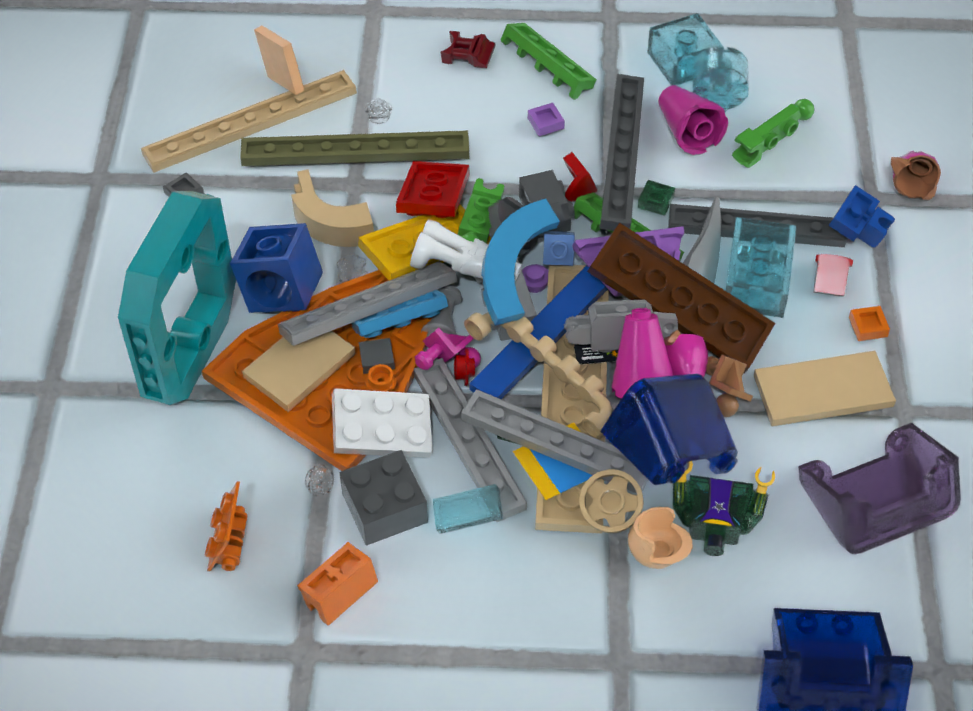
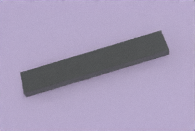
M670 204L668 228L683 226L684 234L700 235L711 207ZM720 208L721 237L844 248L846 245V237L829 226L833 219L832 217Z

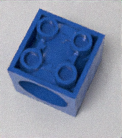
M306 223L249 227L230 262L249 313L306 310L323 274Z

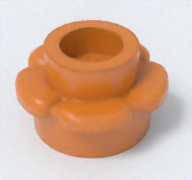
M378 364L371 367L368 371V378L365 379V384L369 390L388 392L395 388L397 379L394 378L395 373L389 366Z

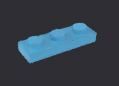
M434 290L351 324L353 330L361 337H375L382 333V329L391 326L394 328L407 326L411 323V319L420 316L423 318L436 316L440 313L441 309L448 307V303L443 293Z

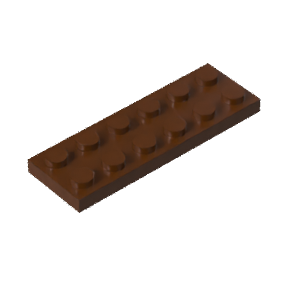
M620 222L587 271L630 300H646L651 304L653 312L675 313L679 332L703 337L707 350L719 358L721 355H725L747 364L744 374L752 365L776 324Z

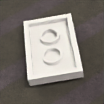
M334 388L332 392L334 453L385 456L402 450L405 457L430 458L433 450L429 394Z

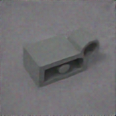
M553 170L519 177V198L522 205L526 206L530 203L547 199L560 221L557 228L548 231H571V218L575 217L574 207L571 201L566 200L563 182L557 180ZM544 233L537 235L538 238L544 237Z

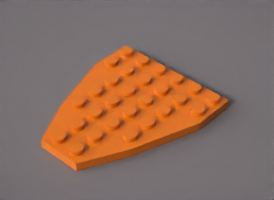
M376 270L330 287L312 296L306 310L296 312L283 311L245 330L202 370V375L209 383L339 470L344 471L357 466L366 455L334 453L332 392L334 388L369 390L365 384L368 373L363 374L359 342L390 338L395 363L393 372L395 373L394 378L397 379V384L393 390L388 392L407 393L414 378V368L418 367L415 362V356L420 351L425 352L427 347L423 340L427 337L428 332L422 331L421 333V329L433 317L423 318L420 316L411 319V323L407 326L400 328L391 326L382 329L380 335L370 338L361 337L353 330L351 323L332 330L355 347V355L289 412L243 378L242 371L283 337L279 333L278 324L387 282L388 279L381 271Z

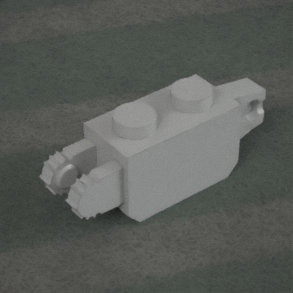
M646 300L594 302L588 308V315L569 316V318H566L564 328L567 331L565 336L568 339V343L575 345L590 344L591 351L611 352L619 349L625 316L631 314L633 309L648 308L651 310V313L656 314L663 339L678 330V321L675 313L653 312L651 304Z

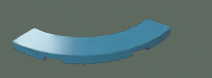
M547 199L530 203L512 213L495 231L486 249L481 271L484 286L483 296L495 326L519 320L525 314L516 291L515 264L518 254L525 243L541 233L557 228L560 222Z

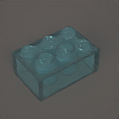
M736 217L725 291L762 315L783 318L789 296L796 226Z

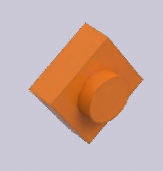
M881 306L850 311L849 319L858 341L888 337L890 328Z

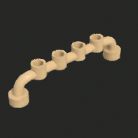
M476 312L464 321L467 332L479 341L491 332L490 325L494 324L489 312L484 315ZM526 317L500 324L507 330L509 337L514 342L523 343L530 349L532 356L537 361H544L553 369L558 379L563 382L568 381L577 389L578 394L583 400L587 402L592 401L599 408V413L595 411L590 412L581 421V425L587 435L600 440L610 429L608 421L612 415L610 401L601 393L604 390L603 382L595 375H590L587 379H584L578 374L580 364L573 356L567 355L564 359H560L554 354L557 346L550 337L543 336L538 340L530 334L534 328Z

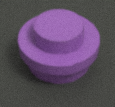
M532 264L522 269L529 292H541L548 285L549 271L544 266Z

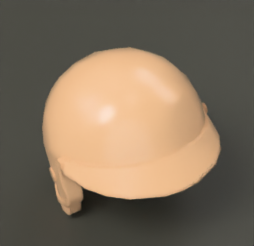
M653 507L643 511L630 528L628 546L632 555L642 565L653 569H664L683 560L690 554L693 548L692 538L686 529L673 523L675 519L673 509L669 507Z

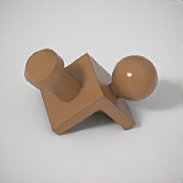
M721 355L720 359L710 356L708 357L706 374L712 376L709 384L726 392L715 400V410L722 417H731L737 412L739 407L736 397L750 402L753 398L752 395L744 392L742 375L747 364L725 355Z

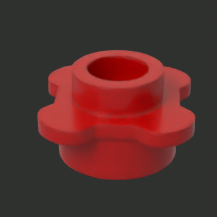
M465 348L464 355L454 356L455 380H464V386H468L469 377L475 376V359L469 358V350Z

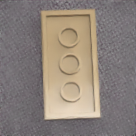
M876 351L755 369L754 378L771 426L894 407L896 402Z

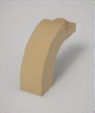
M309 169L297 171L298 184H294L295 194L291 195L293 212L298 224L306 223L312 238L333 246L356 247L358 246L360 236L374 232L367 202L350 206L327 204L316 195Z

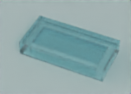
M496 484L433 499L436 530L440 534L503 519L500 490Z

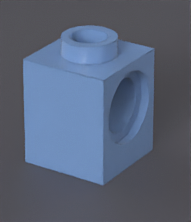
M544 232L543 264L573 266L574 250L572 245L575 240L574 232Z

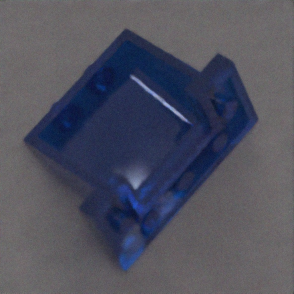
M773 608V650H763L757 711H906L913 662L911 656H892L880 612Z

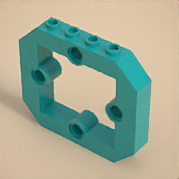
M194 191L172 192L126 270L118 321L139 394L142 398L168 405L188 399L228 323L236 278L230 265L232 256L221 198ZM192 264L198 293L184 317H177L172 325L171 332H168L161 304L178 273L185 274Z

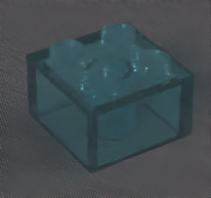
M699 13L650 27L647 53L671 86L720 72L724 46Z

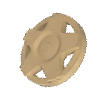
M608 469L597 472L585 482L580 493L579 503L585 520L593 528L604 533H619L629 529L634 524L635 519L642 513L644 499L639 484L631 475L620 470ZM613 476L608 484L598 481L601 478ZM628 482L635 488L637 495L627 492ZM587 493L593 498V503L588 508H586ZM635 511L633 516L625 522V514ZM606 519L610 527L600 525L596 521Z

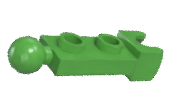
M805 98L797 100L795 104H790L756 129H746L736 136L734 140L741 145L732 153L733 158L741 165L750 168L761 160L763 152L774 148L784 137L791 136L798 128V120L810 119L815 111L814 104Z
M478 178L474 184L470 200L459 226L458 235L468 241L474 242V239L477 238L487 243L489 229L491 228L488 207L496 201L502 200L505 186L498 184L495 189H487L483 186L484 180Z

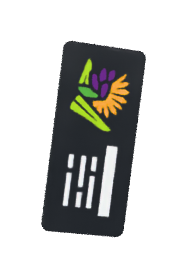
M590 344L574 345L576 360L579 364L616 362L619 349L611 352L591 351Z

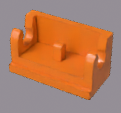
M347 542L299 583L297 587L301 591L310 611L316 608L321 620L329 626L378 582L371 558Z

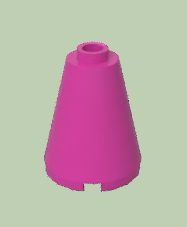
M676 85L667 87L660 94L659 106L678 145L685 152L692 155L703 154L707 152L706 148L714 144L716 146L722 140L727 131L728 118L725 116V110L719 104Z
M648 308L633 309L631 314L625 316L611 385L612 392L615 391V396L619 398L638 401L647 400V394L657 393V399L670 396L676 391V383L658 316L651 313V310Z

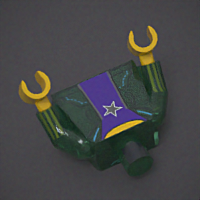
M687 457V469L682 472L677 469V458H675L671 462V470L676 474V480H673V509L682 524L689 527L691 538L704 541V552L707 555L721 556L724 553L725 544H738L740 535L749 534L762 520L769 497L766 491L775 481V472H772V479L769 482L763 483L759 480L762 467L757 469L755 480L758 485L757 489L753 490L754 484L694 475H690L689 480H686V474L693 467L692 460Z

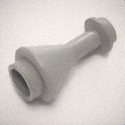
M448 285L439 290L446 296L448 307L441 309L440 313L421 329V333L422 331L428 332V337L437 328H440L443 333L457 335L451 313L453 306L458 305L462 299L458 288Z

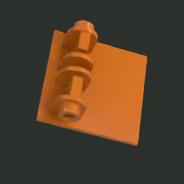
M239 481L235 483L230 493H224L220 508H215L210 527L215 528L214 536L209 538L205 550V557L209 558L207 571H211L215 563L221 564L222 569L226 571H233L235 566L240 563L243 546L242 539L244 538L248 515L245 513L244 507L236 506L240 486Z

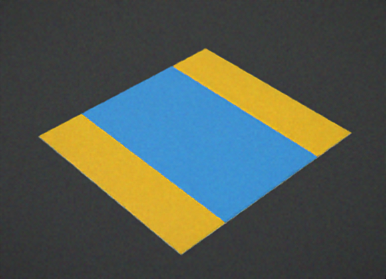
M574 422L567 425V427L581 432ZM524 446L512 451L545 500L569 490L593 476Z

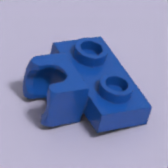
M855 185L829 226L853 242L856 238H859L869 246L876 248L886 236L887 230L895 221V218L880 207H877L880 202L879 200Z

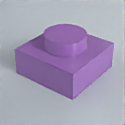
M554 103L528 110L527 118L538 136L564 129L565 120Z

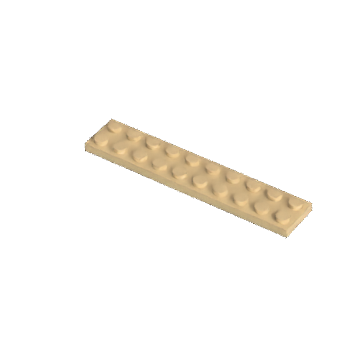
M549 265L547 305L585 265ZM609 289L596 302L608 301ZM564 334L555 343L557 350L554 354L560 359H564L567 355H571L576 359L575 344L568 343V339ZM544 362L541 416L565 426L574 422L579 430L586 434L582 428L581 421L592 411L599 413V408L592 401L587 402L583 400L572 384L558 379L553 369ZM607 362L580 364V370L577 373L584 379H587L590 375L597 376L604 384V390L601 393L606 396ZM605 435L600 439L605 442ZM585 482L548 500H545L537 488L535 530L602 533L593 528L585 520L581 512L579 499ZM589 493L586 496V508L593 503V498ZM603 519L596 521L598 524L603 525Z

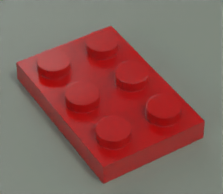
M413 161L396 201V213H406L409 216L435 215L438 218L455 217L470 175L469 165Z

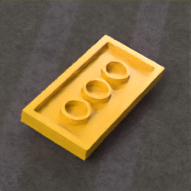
M459 204L455 217L438 218L435 215H420L359 237L358 247L390 281L418 270L410 266V261L419 234L423 232L427 220L439 222L444 228L458 235L465 209ZM489 235L488 241H487V243H486V244H488V245H489V243H490V241H491L490 235ZM430 259L424 267L439 261L444 263V261Z

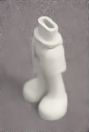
M429 219L416 241L410 266L422 269L430 259H437L451 264L453 271L483 279L481 276L482 263L488 244L477 238L474 239V242L468 241L444 228L439 222ZM517 262L514 272L515 282L522 268V264Z

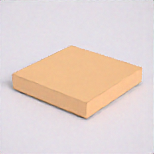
M264 26L254 29L267 76L295 95L303 92L304 87L292 44Z

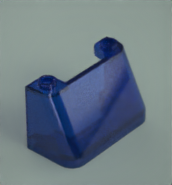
M701 374L653 377L638 380L626 391L600 431L654 485L668 482L674 483L679 480L685 472L684 466L689 461L709 460L711 462L709 468L714 474H726L738 462L736 458L738 454L737 448L711 385Z

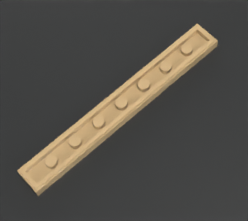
M342 70L303 85L304 91L297 95L287 91L142 147V155L153 173L357 94L356 86L346 72Z

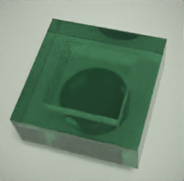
M648 180L638 199V208L665 216L674 198L675 188Z

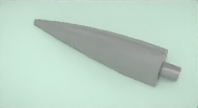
M718 196L714 198L701 233L683 264L715 283L721 242V212Z

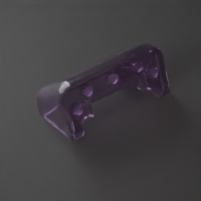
M913 423L901 426L888 435L885 441V456L832 476L830 466L822 460H814L798 466L799 480L802 487L839 544L851 554L863 553L952 516L960 506L959 457Z

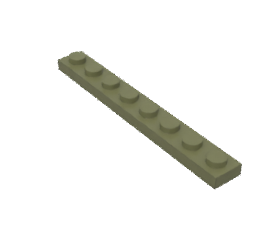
M468 130L241 138L240 155L241 166L469 159Z

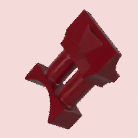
M449 31L452 44L440 52L442 63L452 64L454 59L468 60V64L474 67H488L496 46L495 42L488 40L485 34L474 36L471 39L460 37L459 31Z

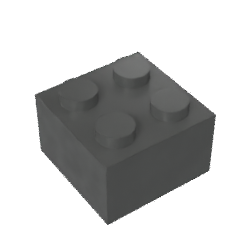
M402 450L339 472L342 495L366 546L428 523L427 501Z

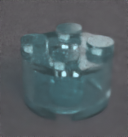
M717 46L702 51L694 62L692 92L719 104L725 110L724 112L740 105L749 95V67L747 58L742 52L731 47H727V50H718Z

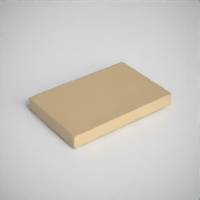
M333 331L294 346L282 337L242 371L243 378L289 412L355 355V347Z

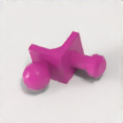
M437 328L423 340L429 349L425 352L420 351L415 356V362L420 369L429 370L436 358H443L446 363L457 353H459L458 355H465L464 349L468 348L469 358L475 359L476 369L481 362V355L477 349L465 347L474 339L470 334L468 336L443 333L440 328Z

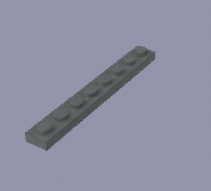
M617 74L599 229L614 231L619 222L629 229L631 227L644 77Z

